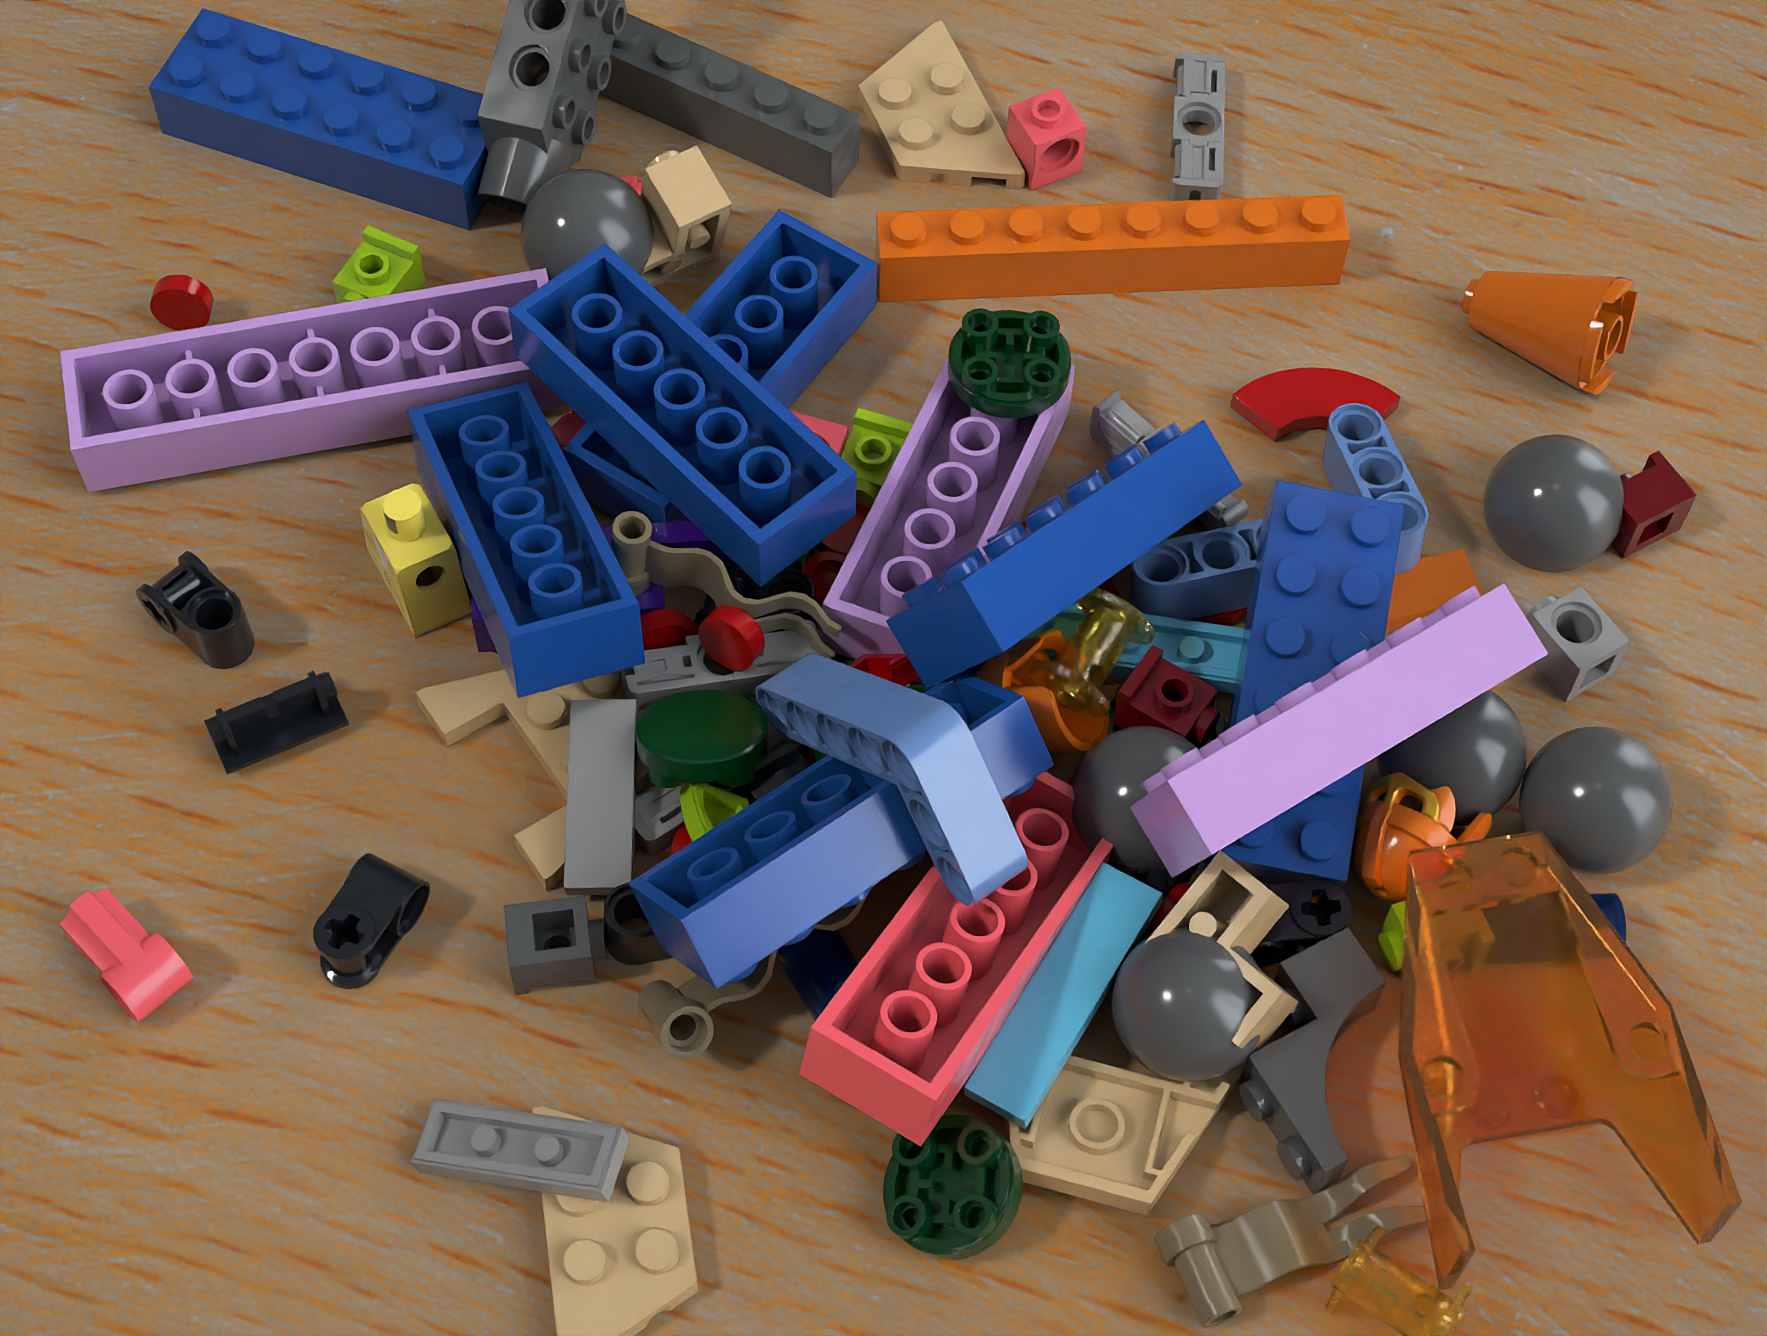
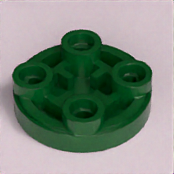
M983 308L973 309L965 314L962 319L961 328L956 332L950 343L947 367L948 376L954 391L972 408L1000 418L1028 417L1054 405L1065 392L1070 378L1071 352L1067 341L1060 333L1059 320L1047 311L1027 313L1015 310L991 312Z
M719 690L681 692L656 701L640 715L636 723L637 752L642 762L649 768L650 781L661 788H675L686 782L702 783L718 781L720 784L728 787H740L754 780L756 776L755 765L760 762L767 752L769 745L768 720L764 711L756 703L738 694Z
M965 1115L942 1116L922 1146L917 1145L899 1133L896 1135L892 1143L893 1155L888 1163L883 1183L884 1206L887 1224L891 1231L917 1250L943 1260L968 1258L985 1251L995 1244L1012 1224L1020 1206L1023 1190L1020 1162L1007 1139L985 1122Z

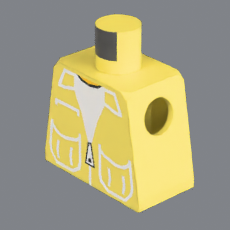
M417 483L409 484L369 501L360 508L367 550L415 638L472 613L455 547L421 485ZM430 567L434 583L429 586L417 585L416 579L424 569Z

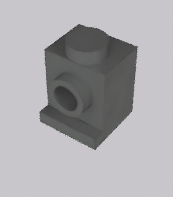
M585 895L504 905L508 962L515 995L528 994L531 987L595 979L593 960L607 959L602 918L589 920ZM558 946L565 947V948L553 949V948L558 947Z

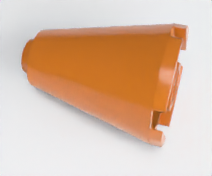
M1486 271L1479 280L1473 279L1469 283L1462 301V312L1468 314V325L1474 330L1578 390L1595 396L1605 389L1615 373L1614 370L1605 368L1608 360L1614 352L1623 354L1635 318L1637 292L1629 290L1635 285V282L1624 277Z

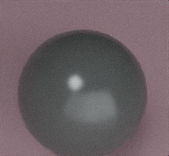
M595 169L572 170L547 181L528 203L523 215L520 233L522 251L529 269L532 271L546 268L549 281L604 243L642 276L644 267L651 256L654 243L652 219L646 204L637 191L621 178Z
M1552 434L1538 436L1512 448L1499 460L1492 470L1484 492L1485 520L1493 540L1507 556L1516 562L1544 572L1569 571L1582 567L1596 559L1615 539L1623 519L1624 488L1613 463L1594 445L1568 435Z
M1487 690L1378 755L1377 764L1381 778L1402 772L1428 789H1436L1442 786L1449 787L1455 798L1456 807L1453 827L1470 825L1481 812L1489 813L1493 816L1511 800L1519 788L1525 773L1527 745L1524 731L1514 711L1500 696L1491 690ZM1411 795L1403 797L1399 803L1421 813L1422 803Z
M1152 726L1128 727L1113 732L1098 741L1082 758L1071 784L1075 799L1072 805V820L1076 832L1086 848L1092 853L1103 838L1113 844L1108 862L1110 866L1117 863L1126 867L1138 869V874L1153 869H1166L1131 811L1130 806L1148 794L1142 782L1160 772L1164 766L1197 747L1175 732Z
M1594 726L1567 731L1550 740L1535 754L1526 768L1521 782L1519 803L1522 821L1530 839L1548 859L1573 872L1587 875H1607L1621 872L1637 865L1654 851L1669 826L1673 797L1671 783L1664 766L1645 743L1626 732L1614 728Z
M1185 925L1171 933L1157 936L1147 941L1149 938L1147 937L1127 955L1117 973L1112 991V1014L1119 1037L1126 1049L1140 1064L1160 1076L1184 1082H1199L1220 1077L1239 1066L1252 1053L1259 1042L1260 1035L1251 1039L1243 1049L1232 1042L1242 1024L1244 1016L1263 993L1243 977L1241 969L1233 956L1221 944L1216 942L1223 933L1206 937L1199 933L1190 932L1189 925ZM1235 946L1231 948L1260 971L1259 966L1244 947Z

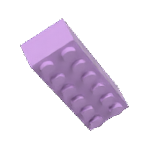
M947 357L822 604V609L827 616L841 626L840 636L838 637L831 635L822 628V641L835 653L854 660L863 654H905L886 620L907 607L902 597L904 593L935 575L942 584L943 582L939 575L946 571L944 567L977 547L984 556L986 553L982 547L988 544L986 540L1020 519L1069 414L1075 373L1074 365H1071L1068 386L1054 405L1028 417L1000 418L972 408L957 395L949 380ZM918 677L916 680H914V681L923 683L922 680L920 679V677Z
M1505 584L1500 585L1483 596L1480 595L1474 585L1442 604L1439 609L1423 619L1419 617L1386 637L1383 642L1368 651L1364 649L1345 660L1315 682H1308L1276 701L1275 705L1257 716L1253 714L1242 720L1199 750L1195 748L1164 766L1160 772L1142 782L1148 794L1130 806V809L1173 878L1546 656L1548 652Z

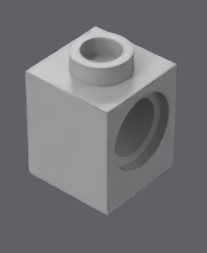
M1581 586L1561 598H1558L1556 595L1544 598L1529 611L1526 617L1548 652L1546 656L1532 664L1565 702L1613 675L1630 642ZM1563 637H1568L1574 640L1576 643L1570 642L1564 639Z

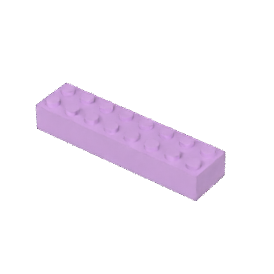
M546 268L60 351L70 449L87 492L411 435L407 410L526 381L542 411L569 407L515 355L508 309L549 282Z

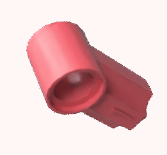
M107 888L97 892L87 891L69 905L68 913L59 923L67 938L101 973L99 977L110 994L137 1023L193 980L190 970L169 943L157 932L150 935Z

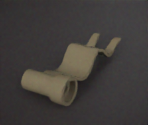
M627 511L615 518L610 547L635 596L647 590L651 582L665 587L691 586L705 591L714 599L716 607L721 605L734 606L745 611L753 618L783 608L800 609L811 615L826 632L835 637L840 636L841 626L832 621L820 605L806 594L790 591L760 600L744 598L734 590L723 561L712 552L700 548H670L652 541L651 522L640 512ZM782 613L755 619L763 634L778 629L795 631L806 638L820 656L834 660L835 652L823 643L812 625L800 616Z
M866 897L852 906L842 908L836 914L823 918L814 924V929L834 931L847 926L858 915ZM777 950L757 962L755 970L746 978L732 984H724L718 989L698 975L677 989L665 980H656L647 984L639 995V1008L652 1023L655 1038L665 1051L679 1059H689L701 1054L709 1046L714 1034V1024L708 1012L722 1003L745 1000L761 992L772 977Z
M1408 1154L1396 1158L1366 1164L1311 1196L1301 1199H1279L1265 1203L1213 1229L1203 1213L1184 1217L1160 1230L1155 1235L1154 1240L1166 1265L1175 1266L1203 1327L1210 1328L1234 1318L1243 1310L1237 1297L1257 1290L1297 1269L1308 1266H1327L1340 1262L1396 1230L1438 1219L1440 1215L1434 1204L1396 1206L1372 1212L1344 1226L1326 1231L1324 1225L1336 1218L1362 1195L1384 1181L1412 1169L1414 1166Z

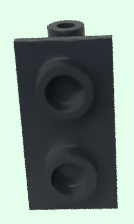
M314 671L308 672V678L224 712L221 708L216 709V716L204 720L227 775L349 725L348 719L337 698L338 693L329 672H323L318 675Z

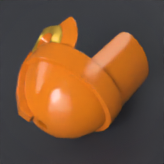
M1058 628L1046 630L1030 639L1020 640L1003 653L988 659L975 674L977 678L1024 696L1049 753L1088 752L1098 741L1107 735L1110 724L1107 712L1100 709L1064 708L1062 690L1071 686L1081 677L1086 669L1087 658L1070 650ZM1044 649H1054L1058 656L1051 661Z
M1402 772L1390 774L1380 779L1374 774L1365 792L1361 808L1357 813L1352 844L1355 871L1368 891L1378 898L1393 904L1453 885L1458 881L1466 868L1469 858L1491 829L1493 816L1489 813L1481 812L1466 829L1454 828L1455 798L1449 787L1442 786L1436 789H1428ZM1387 792L1384 801H1376L1382 793ZM1407 795L1417 798L1423 805L1421 813L1400 805L1399 803L1402 798Z

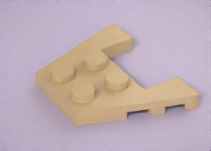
M505 669L426 687L416 692L420 708L447 747L498 718L507 716L566 801L571 700L626 699L620 670L517 698ZM638 710V718L644 710ZM638 752L636 795L641 793L651 782L649 768L642 762ZM567 805L514 835L516 848L546 891L555 887L564 877Z
M1070 1055L1026 1129L1005 1118L1007 1141L1011 1144L1019 1159L1023 1182L1148 1216L1239 1081L1247 1058L1235 1069L1220 1077L1199 1082L1183 1081V1084H1178Z

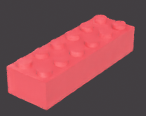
M1044 771L1035 777L1034 784L1028 790L1017 796L1002 799L1028 858V867L974 906L967 907L951 894L933 864L811 1026L799 1072L801 1076L917 1145L922 1146L984 1056L1103 862L1106 864L1109 862L1113 844L1102 838L1091 853L1076 832L1072 820V805L1075 800L1072 786Z

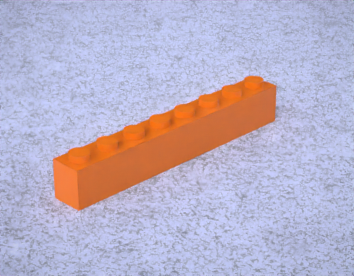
M1342 195L877 212L875 258L877 262L879 302L1338 285L1350 244V236Z

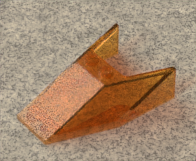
M1541 830L1410 851L1407 860L1398 1058L1439 1290L1453 1288L1476 1250L1459 1196L1461 1153L1467 1146L1483 1142L1595 1123L1606 1125L1616 1133L1696 1244L1711 1242L1742 1204V1200L1672 1004Z

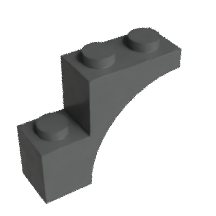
M1349 927L1280 962L1274 982L1299 1002L1282 1023L1290 1029L1295 1027L1297 1030L1251 1053L1247 1057L1239 1080L1241 1084L1239 1086V1093L1247 1111L1257 1122H1266L1278 1141L1277 1152L1283 1166L1295 1180L1303 1179L1312 1194L1327 1188L1339 1180L1349 1160L1335 1134L1327 1108L1325 1074L1329 1053L1336 1042L1353 1024L1375 1010L1386 984L1385 979Z

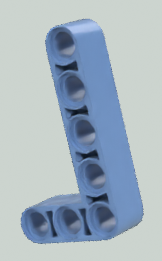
M1359 403L1339 406L1331 413L1328 421L1322 459L1324 471L1333 490L1336 492L1405 505L1395 574L1406 572L1419 562L1429 517L1427 506L1380 414L1373 408ZM1263 519L1163 540L1134 560L1131 568L1129 594L1131 612L1191 620L1248 607Z
M808 653L756 687L755 693L759 706L779 733L897 785L938 874L951 894L967 907L974 906L1028 867V858L975 740L958 712L946 702L815 653Z

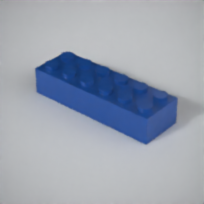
M202 8L149 86L163 134L469 231L486 204V201L477 196L488 156L477 116L483 97L481 93Z
M778 210L684 315L789 409L876 308L877 262L787 213ZM588 423L564 447V456L587 502L616 518L623 512L636 511L644 514L651 523L689 520Z
M605 243L508 309L515 355L760 587L856 515L857 471Z
M527 381L407 410L418 472L436 513L455 547L461 570L517 698L645 664L639 602Z
M1205 420L1182 432L1176 422L1168 425L1143 441L1147 448L1143 453L1136 443L1104 462L1106 465L1104 468L1108 473L1105 476L1097 468L1067 486L1066 489L1068 491L1065 492L1068 498L1067 501L1064 502L1060 494H1057L1027 513L1028 517L1024 519L1028 526L1025 529L1020 520L989 537L986 540L988 544L982 547L986 553L984 556L977 547L944 567L946 571L939 575L943 582L942 584L935 575L904 593L902 597L907 607L887 619L886 622L925 687L929 688L1003 653L1243 484Z
M1279 480L1276 481L1264 510L1227 729L1253 714L1257 716L1275 705L1276 701L1308 682H1315L1350 657L1364 649L1368 651L1384 641L1404 516V504ZM1365 764L1222 848L1221 851L1261 883L1272 885L1308 882L1317 879L1328 880L1342 887L1347 882ZM1219 851L1205 859L1204 869Z
M960 672L941 681L923 693L946 702L964 720L975 740L1001 800L1025 792L1034 784L1035 777L1054 765L1024 696L965 672ZM826 755L628 884L662 949L718 989L724 984H732L749 976L755 970L757 962L781 946L792 945L806 938L813 931L814 924L838 908L849 907L863 900L869 894L873 885L894 871L910 868L920 862L926 855L927 848L896 784Z

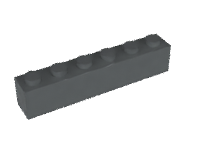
M627 13L624 28L618 36L615 35L609 56L611 60V75L609 82L604 90L599 91V95L825 196L833 197L859 161L860 114Z

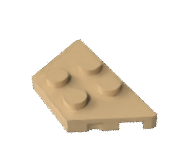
M942 20L930 25L858 85V101L899 181L927 183L932 180H940L950 185L971 186L972 177L1006 179V189L1017 190L1024 187L1025 171Z
M544 1106L532 1108L534 1114L593 1122ZM627 1132L630 1140L609 1202L541 1192L557 1336H634L646 1328L649 1320L654 1315L662 1311H671L698 1292L679 1147Z

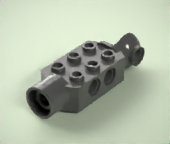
M625 0L509 1L477 115L488 153L477 196L480 199L505 210L524 215L531 198L547 181L562 173L569 172L570 166L580 162L584 145L590 144L595 133L596 116L594 109L599 91L606 88L610 79L611 60L609 56L615 35L618 36L622 32L626 22L627 8Z

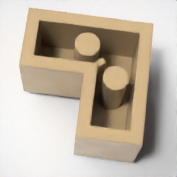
M697 145L681 153L672 150L657 156L644 170L640 195L648 208L654 229L653 249L642 275L652 286H656L720 256L732 205Z
M1220 850L1147 941L1157 936L1171 933L1185 925H1189L1190 932L1199 933L1206 937L1223 933L1216 942L1221 944L1233 956L1241 969L1243 977L1263 993L1244 1016L1238 1032L1232 1039L1234 1044L1243 1049L1251 1039L1260 1035L1259 1042L1252 1051L1253 1053L1264 1046L1299 1002L1231 948L1242 946L1251 954L1288 909L1289 905Z

